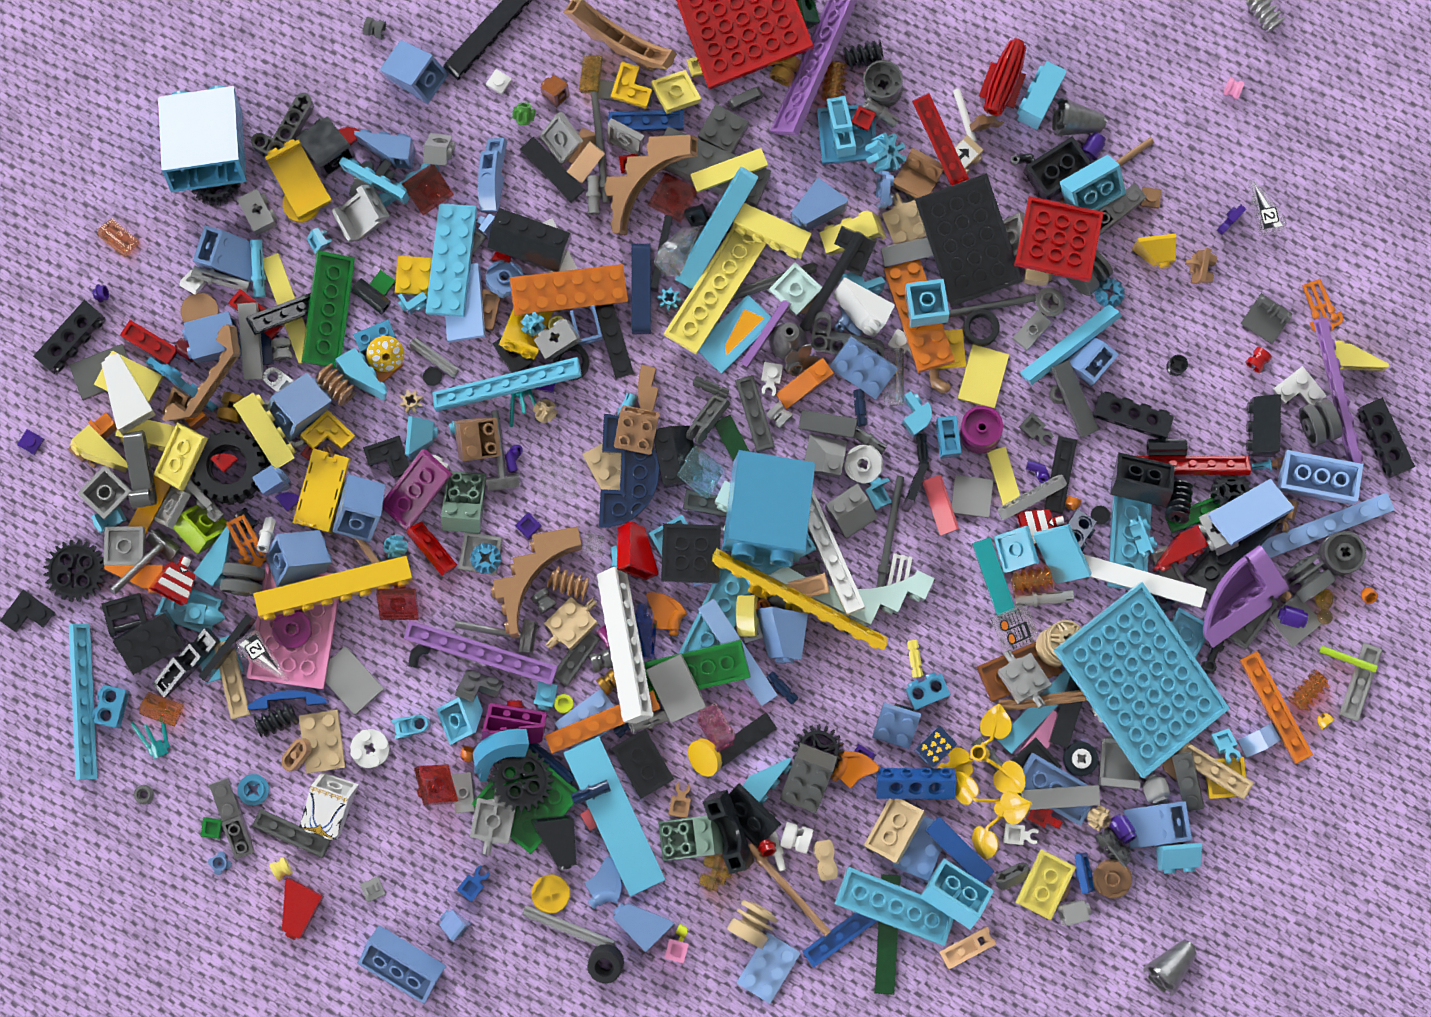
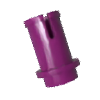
M606 625L596 631V634L606 644L605 648L610 650Z

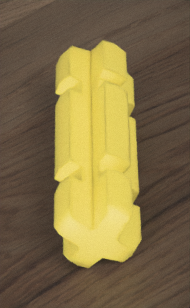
M910 640L907 642L908 649H910V664L913 667L912 677L919 678L923 676V670L920 667L922 664L920 651L918 650L919 645L917 640Z

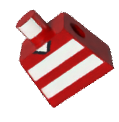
M1049 509L1020 511L1016 514L1020 528L1029 526L1034 546L1037 545L1033 537L1035 532L1064 525L1063 516L1052 517Z
M181 556L178 564L168 563L150 585L149 589L180 606L187 604L195 579V574L188 571L192 561Z

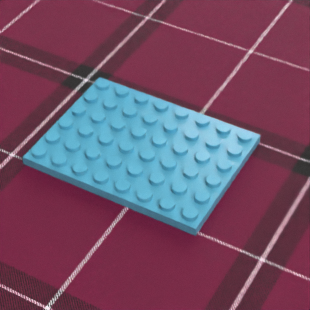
M1143 582L1134 586L1053 650L1141 778L1149 775L1230 709Z

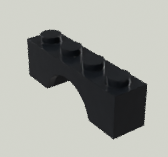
M728 790L712 793L702 803L708 819L714 821L722 833L724 841L723 858L729 874L745 871L753 864L754 858Z

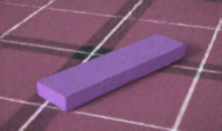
M787 300L781 302L741 361L746 367L751 365L792 303Z

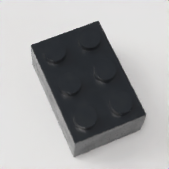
M1072 136L1026 165L1023 173L1040 198L1049 200L1062 191L1060 181L1092 163Z
M166 609L116 637L113 643L134 675L184 647L186 641Z

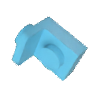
M538 681L536 697L533 703L538 705L537 709L549 711V707L554 708L558 685H549Z

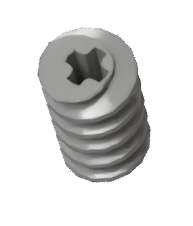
M1247 0L1246 5H1251L1250 10L1256 11L1254 13L1255 18L1260 17L1258 22L1260 24L1264 23L1262 28L1264 30L1268 29L1266 33L1277 28L1285 20V17L1278 18L1281 11L1274 12L1277 5L1270 6L1273 0Z

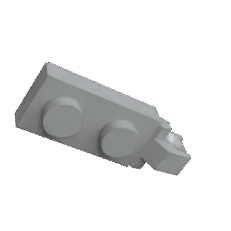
M190 478L185 487V492L190 495L193 494L197 498L195 502L202 509L206 507L208 517L217 523L225 514L208 496L200 491L199 487Z

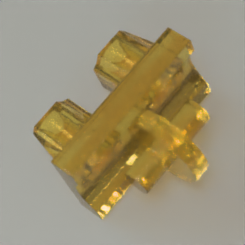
M705 856L703 866L712 868L710 876L701 874L699 884L708 887L707 890L717 892L719 881L721 885H725L727 878H733V875L728 874L727 866L724 865L723 867V856Z

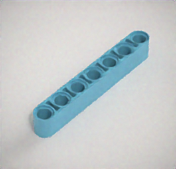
M743 167L739 168L677 273L676 281L690 289L694 288L758 179L757 175Z

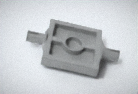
M1010 649L1005 651L1003 655L1009 663L999 669L997 673L1017 704L1033 699L1038 709L1045 706L1040 694L1050 688L1052 684L1033 655L1029 653L1022 658L1016 659Z
M499 796L489 800L477 798L470 837L485 842L482 854L487 853V855H491L492 844H509L516 809L512 812L511 805L505 809V802L498 804Z

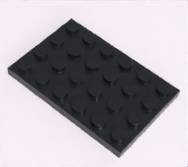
M987 173L914 199L940 277L944 279L946 295L951 307L1023 282L1019 268L1014 266L1015 256Z

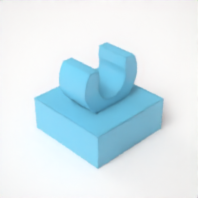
M312 229L306 238L315 254L318 250L323 251L332 241V239L325 240L326 230Z

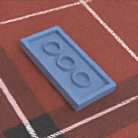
M1031 753L1023 767L1026 779L1024 790L1089 786L1034 753ZM1092 806L1050 809L1081 826Z

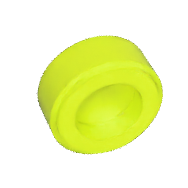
M561 694L556 697L554 707L559 713L566 714L573 709L574 703L569 695Z

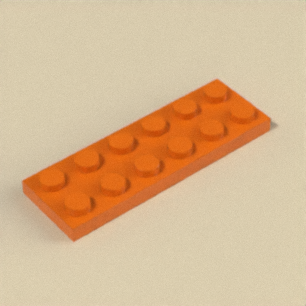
M920 259L884 268L883 272L917 372L921 373L954 363L955 359L942 323L910 327L905 298V285L907 283L927 281Z
M623 264L509 278L514 316L532 314L533 312L543 313L591 307L592 305L601 306L628 302Z

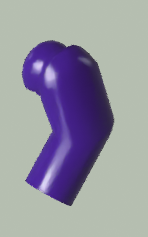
M513 445L505 455L509 473L518 471L516 460L523 452V448L520 445Z
M1028 460L1026 469L1035 472L1040 483L1050 479L1045 465Z

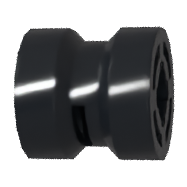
M1179 354L1174 355L1166 364V370L1172 376H1180L1188 367L1186 357Z

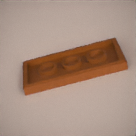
M1036 642L1012 651L1016 659L1031 653L1047 678L1062 673L1061 667L1049 666L1040 659L1036 650ZM1004 655L976 667L991 703L1011 695L997 673L999 669L1009 663Z

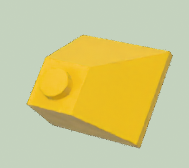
M1176 233L1138 238L1132 246V251L1154 267L1159 266L1160 269L1169 268L1176 260Z

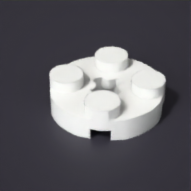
M871 445L856 446L847 454L844 464L845 471L852 480L860 483L872 482L883 471V458L880 452ZM861 459L868 461L867 469L860 467Z
M374 729L360 731L353 738L350 746L351 757L358 765L364 768L378 767L387 760L390 753L387 738L383 733ZM373 743L375 752L366 754L365 746Z

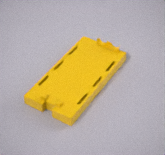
M313 449L293 523L331 533L351 458L336 454L332 458L329 457L330 453Z

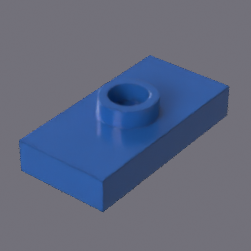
M1088 853L1074 855L1077 867L1075 874L1080 882L1082 894L1094 892L1095 887Z

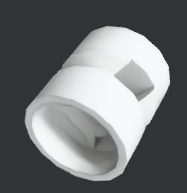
M787 822L780 846L788 849L795 847L796 851L806 854L813 829L806 827L799 829L796 824Z

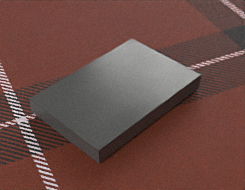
M123 344L69 365L83 401L106 392V390L94 385L102 370L101 363L105 361V358L110 355L111 351L129 359Z

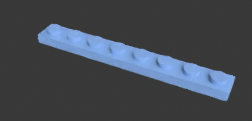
M1384 493L1293 528L1288 533L1283 532L1267 538L1261 547L1272 558L1392 512L1395 509L1388 493Z

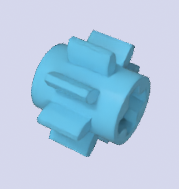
M672 287L667 291L662 289L663 295L658 296V300L663 301L660 304V308L667 307V312L672 307L677 310L676 303L681 302V299L677 298L679 291H672ZM666 297H673V302L669 300L666 302Z
M536 312L525 314L523 321H521L524 325L522 327L525 334L528 333L531 337L537 335L545 328V325L542 323L545 319Z
M390 535V538L385 540L383 548L385 552H388V557L399 558L407 552L408 544L406 541H403V536Z

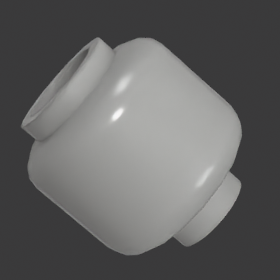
M1157 775L1147 777V781L1142 785L1147 801L1154 805L1168 801L1171 792L1166 779Z

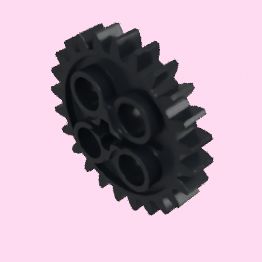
M78 539L76 544L74 540H70L69 545L66 542H62L63 548L55 546L57 552H49L53 556L52 559H45L49 562V565L43 566V568L48 570L43 576L49 577L45 583L52 584L49 590H56L54 595L57 597L62 594V600L68 598L70 602H73L76 597V600L81 602L82 596L89 600L88 594L90 593L95 596L94 590H101L99 583H105L101 579L102 576H108L107 573L103 572L104 564L102 563L104 562V557L99 558L102 552L100 550L95 552L97 548L95 545L90 547L89 542L86 541L83 544L80 539ZM71 556V562L65 565L64 558ZM90 558L89 566L84 567V559ZM72 569H79V572L72 573ZM68 575V581L62 584V576ZM83 577H87V584L81 586L80 580Z
M529 749L525 757H506L499 760L500 764L494 763L493 766L497 770H491L490 774L495 777L490 778L489 782L494 783L490 790H496L493 797H500L498 804L504 801L505 809L511 805L512 812L518 807L520 813H522L524 807L527 812H530L531 805L537 809V802L543 804L544 799L542 797H549L546 791L552 790V787L548 784L553 782V779L548 778L552 771H546L549 764H542L545 758L543 757L538 760V753L532 756ZM526 764L531 765L533 772H525L523 766ZM511 769L514 772V777H507L505 770ZM534 775L538 776L537 779L526 780L523 783V785L521 782H516L508 786L504 785V783L517 781L520 776L521 779H526ZM530 783L536 784L538 791H530L528 785ZM516 788L519 791V796H512L509 790Z

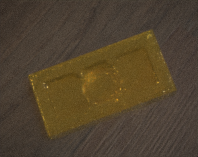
M601 55L583 56L579 85L581 93L599 92L603 61Z

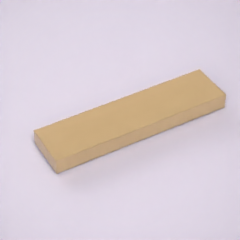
M220 642L215 647V653L220 649L224 642ZM234 648L219 668L231 720L251 715L250 710H248L249 703L236 648Z
M1187 743L1180 749L1179 753L1193 752L1197 772L1241 799H1245L1254 782L1190 743Z

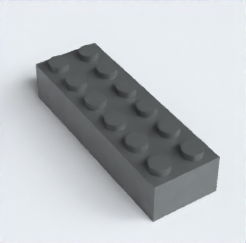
M668 126L663 136L687 134ZM698 139V157L682 159L662 170L693 183L690 174L738 156ZM767 168L753 172L758 176V179L744 203L757 208L771 177V170ZM731 181L709 188V190L724 195Z

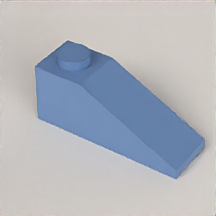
M451 909L450 912L446 910L440 917L442 922L439 926L452 941L459 940L471 925L454 909Z

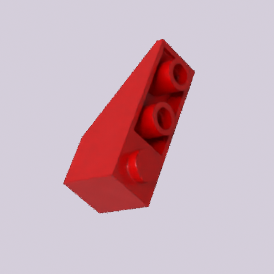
M1196 525L1175 536L1152 569L1153 572L1159 569L1161 572L1172 568L1171 564L1174 562L1178 565L1187 561V556L1191 554L1195 557L1203 553L1202 549L1207 547L1208 544L1199 526Z

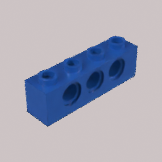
M886 767L880 768V771L876 772L877 799H955V769Z

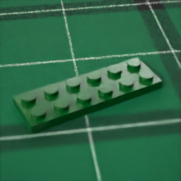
M320 250L316 251L302 363L323 367L332 363V368L337 369L335 367V359L341 356L343 351L355 262L354 257Z
M741 639L682 653L699 690L751 677ZM679 654L644 662L649 691L653 690L656 699H659L646 670Z

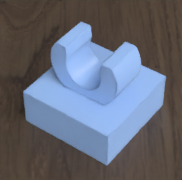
M491 214L486 218L480 216L476 221L480 224L478 229L488 239L495 216Z

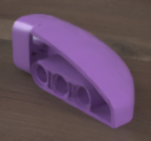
M1260 545L1242 557L1229 569L1218 583L1210 599L1204 618L1203 635L1213 648L1272 606V601L1269 597L1276 599L1289 590L1288 585L1274 563Z

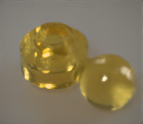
M1324 589L1315 596V602L1321 608V611L1317 614L1318 621L1323 625H1327L1333 619V615L1329 611L1333 604V593L1330 589Z

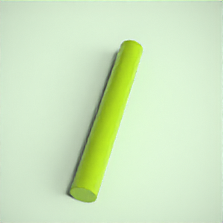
M1322 645L1319 653L1374 673L1378 667L1375 664Z

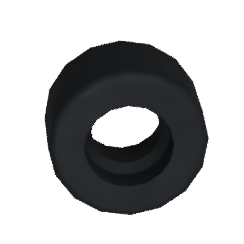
M599 945L594 948L588 959V973L592 979L599 983H612L621 975L624 957L621 951L613 945ZM600 959H608L613 963V967L611 969H604L599 965L598 961Z

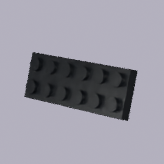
M1288 514L1239 541L1238 547L1219 556L1215 550L1211 551L1208 546L1187 570L1184 578L1195 586L1207 589L1206 594L1212 597L1218 583L1229 569L1259 545L1261 546Z

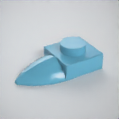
M187 602L184 622L212 625L225 619V616L213 607Z

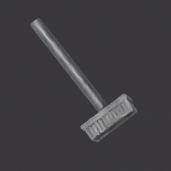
M493 410L491 411V417L497 418L501 456L496 457L498 476L486 478L488 491L519 487V474L506 475L499 411Z
M159 528L151 530L146 541L154 548L110 588V591L116 594L160 552L172 561L182 547H179L176 542L166 536Z
M524 619L522 632H519V638H514L520 640L518 652L533 654L538 627L537 622ZM455 621L454 628L511 638L510 633L506 634V630L502 628Z

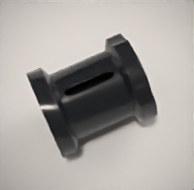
M243 508L234 516L236 518L245 515L252 529L259 524V521L254 520L248 513L247 508ZM243 520L239 521L240 524L245 528L244 531L246 533H249Z

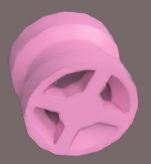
M1230 77L1223 94L1226 96L1232 95L1234 99H1238L1244 82H1237L1234 78Z

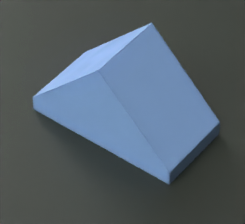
M1270 723L1237 741L1247 758L1271 747L1281 739L1273 724Z

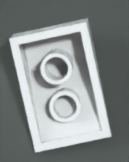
M845 277L832 294L857 328L866 335L873 337L886 324L895 306L893 303Z

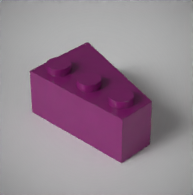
M489 703L481 741L500 731L526 729L529 743H542L547 713Z

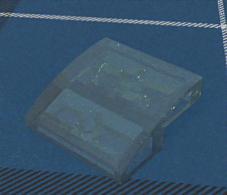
M695 445L685 458L686 462L677 476L706 499L716 487L724 468L700 447Z

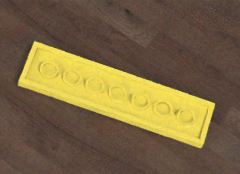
M732 228L664 332V336L697 355L767 243L756 242L751 236L747 234L741 235Z

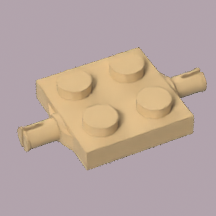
M893 194L895 206L891 210L882 213V216L894 244L925 237L926 233L915 200L902 203L899 194Z
M570 597L544 623L553 635L545 645L551 650L560 642L572 651L598 625V622L589 612L598 603L591 598L583 606Z

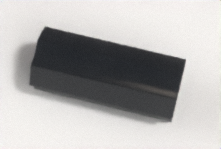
M362 278L351 289L354 294L381 315L391 304L389 299Z
M1147 439V456L1187 455L1188 445L1186 439Z

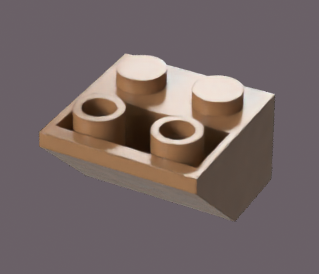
M472 418L454 421L458 459L470 461L501 456L497 418Z

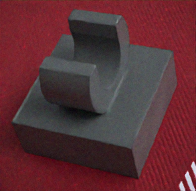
M386 159L382 160L375 170V175L379 177L385 176L389 180H392L395 173L388 169L391 163Z

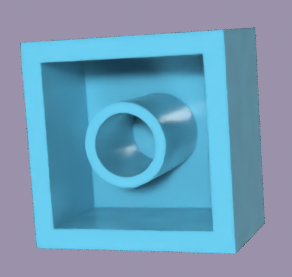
M944 279L907 283L905 285V298L910 327L948 323L949 308Z

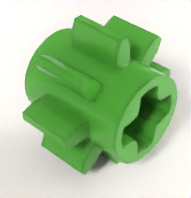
M521 102L517 104V107L513 108L512 119H516L517 124L529 125L530 121H534L535 109H531V104Z

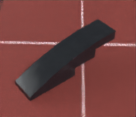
M209 627L204 628L194 642L188 643L179 656L171 659L152 684L164 698L167 697L199 667L221 641Z

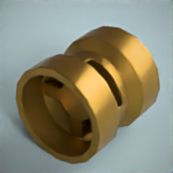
M612 669L607 671L604 677H599L596 680L606 695H609L612 689L617 687L614 677L615 673Z

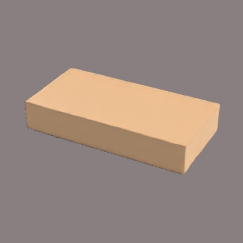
M589 142L567 172L582 183L605 152L592 142Z
M826 573L788 582V586L809 597L830 592Z

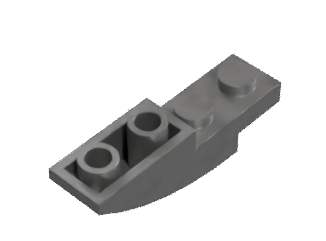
M1136 183L1125 190V195L1099 210L1104 212L1099 236L1147 198Z
M228 777L209 784L208 786L222 819V826L235 860L254 853L243 813Z

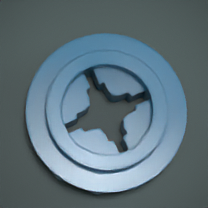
M1114 278L1106 279L1105 282H1099L1100 286L1094 292L1096 301L1103 307L1109 304L1112 307L1120 305L1125 297V289L1121 282ZM1112 286V292L1115 293V295H1112L1108 300V293H1106L1105 290L1108 291V289Z
M481 543L471 553V564L479 573H492L500 566L501 553L496 546L490 543ZM480 553H484L485 555L489 553V559L492 564H490L489 562L487 563L486 561L481 563V560L483 558L481 557Z
M257 774L245 776L238 785V796L247 805H258L264 802L269 795V785L266 779ZM248 783L252 786L259 785L257 788L259 796L254 793L249 794L251 789Z

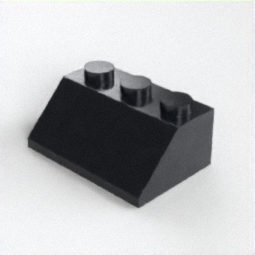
M1281 394L1256 396L1247 403L1246 410L1247 413H1250V421L1246 423V432H1249V439L1246 440V451H1249V456L1273 457L1280 452Z
M690 425L667 426L656 429L654 443L664 489L701 481L693 439L689 440L686 438V432L689 430Z
M1118 452L1111 480L1110 495L1167 508L1173 493L1175 465Z

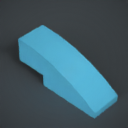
M846 97L827 99L837 158L856 155V144Z

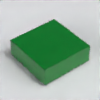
M380 270L370 282V285L386 296L396 281Z
M203 817L200 837L221 839L222 819Z

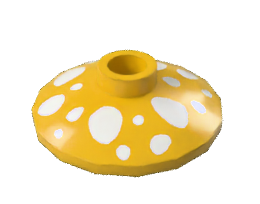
M380 336L370 342L366 357L373 369L379 372H390L401 366L405 352L398 339L392 336ZM383 354H389L387 359H384L382 356Z

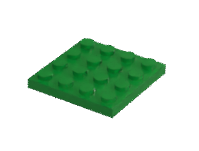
M526 764L523 766L525 772H533L531 765ZM550 767L546 769V771H552L548 778L553 779V782L548 784L552 787V790L546 791L549 797H542L544 803L540 804L537 802V809L531 805L530 812H527L525 807L522 813L519 812L518 807H516L510 837L530 855L542 842L532 825L531 819L564 816L574 804L571 795L578 792ZM506 769L505 775L512 778L514 777V772L511 769ZM534 775L526 779H521L520 776L517 781L506 782L504 785L508 786L516 782H521L523 785L526 780L537 779L538 776ZM489 782L477 798L485 800L494 799L495 790H490L494 783ZM530 783L528 785L530 791H538L536 784ZM516 788L509 790L512 796H519V791ZM477 798L472 802L474 807H476Z

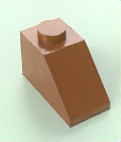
M555 75L551 78L547 77L541 83V93L556 108L570 96L568 84Z

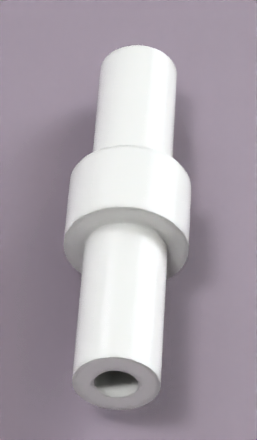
M775 831L770 836V840L776 843V852L772 856H775L778 871L786 870L782 855L784 851L783 847L780 846L777 832Z

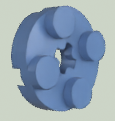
M880 170L879 174H882V176L877 178L876 198L880 197V204H877V208L886 209L888 205H892L893 196L890 194V186L893 187L894 176L890 175L889 171Z
M504 260L496 261L488 267L485 279L486 285L490 291L497 294L500 298L511 296L510 279L508 278L507 281H503L501 276H508L509 278L523 276V271L514 262L504 263Z

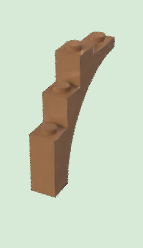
M571 0L563 12L593 40L603 41L616 54L628 56L643 70L653 71L655 68L667 70L672 66L677 56V53L672 49L654 45L621 28L594 9L585 0Z
M693 135L649 137L646 146L648 156L627 157L625 166L627 176L606 177V196L613 198L611 202V209L613 211V219L611 220L612 233L627 235L632 207L641 190L656 173L674 162L698 157L697 137Z
M578 526L532 535L533 541H530V547L533 554L513 557L514 564H510L512 575L516 576L493 580L494 586L490 587L492 598H496L498 603L505 602L501 604L503 615H507L508 622H504L506 634L510 633L512 639L519 638L520 608L533 580L553 561L569 553L582 550Z

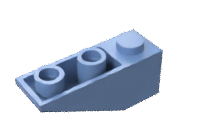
M273 465L252 477L265 496L291 488L288 484L291 481L287 474L279 467L276 469Z

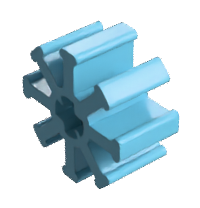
M883 133L871 139L872 143L866 145L865 150L874 154L866 158L867 163L870 164L877 161L874 169L876 173H879L880 170L889 171L890 173L900 168L899 164L906 161V156L898 153L905 149L904 143L895 146L896 138H898L897 135L887 136V133Z

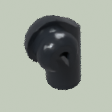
M1031 153L1018 154L1011 157L1013 164L1026 163L1028 165L1036 160Z
M418 644L411 649L408 667L418 668L419 657L423 654H429L431 647Z

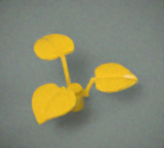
M1000 704L993 706L986 712L980 722L981 734L990 737L987 741L982 742L981 745L973 746L970 754L963 748H953L947 754L949 762H941L938 768L955 769V773L963 772L971 776L974 771L971 762L974 760L979 762L987 761L999 769L993 776V783L997 790L1002 793L1008 791L1022 793L1026 784L1022 767L1011 760L1004 762L1001 767L989 759L990 752L986 748V745L992 742L994 737L1004 739L1012 730V721L1003 706Z
M956 772L955 797L960 803L964 805H969L972 801L995 803L994 811L999 816L988 824L986 828L977 826L972 833V843L975 850L983 859L988 860L997 853L999 848L997 836L992 831H989V829L1002 818H1005L1008 823L1013 825L1020 823L1028 814L1032 802L1012 791L1005 792L1001 799L977 798L976 796L979 794L977 783L967 774Z

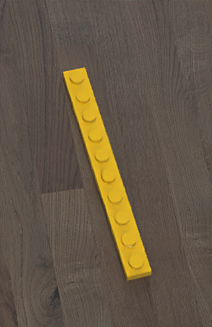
M716 548L712 561L717 567L721 569L726 568L734 576L749 580V583L753 586L763 587L769 594L773 596L778 595L786 603L799 606L803 612L816 615L822 622L826 623L828 621L836 629L851 633L853 638L868 642V645L874 649L879 648L884 651L887 646L886 636L758 569L732 558L731 555Z

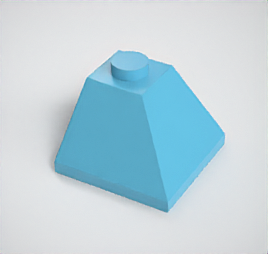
M408 416L405 455L409 460L413 461L422 449H428L434 444V438H438V427H435L434 421Z
M476 696L473 702L458 697L436 709L450 745L476 733L483 711L478 696Z

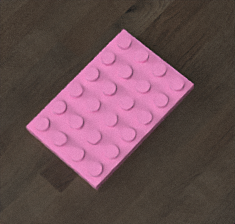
M266 564L262 591L277 588L269 564ZM326 572V573H323V574H320V575H317V576H314V577H311V578H308V579H304V580H301V581H306V580H310V579H314V578H318V577H322V576H326V575H330V574H334V573H327V572ZM339 600L333 601V604L328 606L315 605L314 609L308 611L297 610L309 618L312 626V635L303 646L295 649H288L275 641L272 635L275 618L265 621L264 618L260 619L257 614L254 634L258 636L277 668L262 654L276 670L259 658L255 660L250 658L246 678L324 690ZM288 625L287 633L291 632L294 634L297 626Z

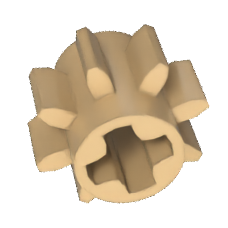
M406 390L407 394L405 396L400 395L403 400L400 406H406V413L410 410L417 413L416 409L418 407L423 408L422 404L419 403V401L423 400V397H417V390L413 393ZM412 398H414L415 403H411L409 405L407 400H412Z
M548 399L539 400L532 410L536 412L535 418L542 423L551 422L558 412L554 409L555 404Z
M1098 805L1097 809L1091 808L1087 814V820L1090 821L1088 825L1098 831L1101 828H1107L1112 819L1111 815H1109L1110 811L1101 805Z

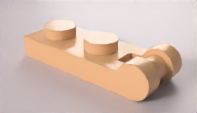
M988 926L939 951L948 969L997 944L994 938H991ZM981 936L985 942L982 945H980L977 940V938Z

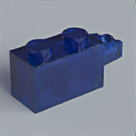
M637 604L635 618L643 659H654L657 620L652 619L651 615L647 614L648 605Z

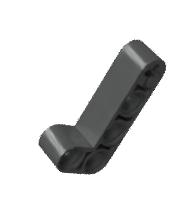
M300 93L295 97L273 138L263 133H256L252 136L251 144L256 152L266 157L268 156L267 152L275 148L281 149L285 147L284 144L292 139L296 141L314 109V103L310 95ZM294 117H300L298 122H291ZM285 133H291L289 138H282ZM261 140H264L265 144L261 147H258L257 143Z
M821 311L816 315L811 337V346L814 350L838 354L850 336H852L873 351L875 348H878L877 354L882 357L884 356V343L881 340L830 331L831 315L825 311ZM820 319H825L828 322V324L820 325L818 321ZM817 337H821L825 341L823 343H817L815 339ZM839 340L843 342V345L837 347L834 345V342Z
M141 430L124 433L123 444L132 491L129 492L131 508L157 504V495L145 432Z

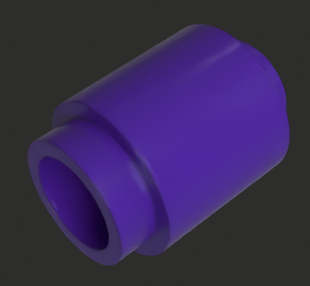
M1093 132L1092 135L1088 136L1081 149L1090 161H1095L1105 146L1106 138L1097 132Z
M1285 605L1279 609L1277 618L1280 619V624L1299 629L1306 626L1308 613L1302 609Z
M1118 814L1111 819L1109 826L1123 844H1128L1137 837L1136 830L1126 815L1121 816V814Z

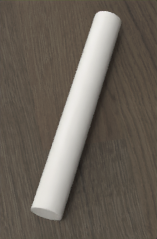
M955 89L953 93L966 133L976 142L974 131L971 132L969 126L971 121L961 90Z

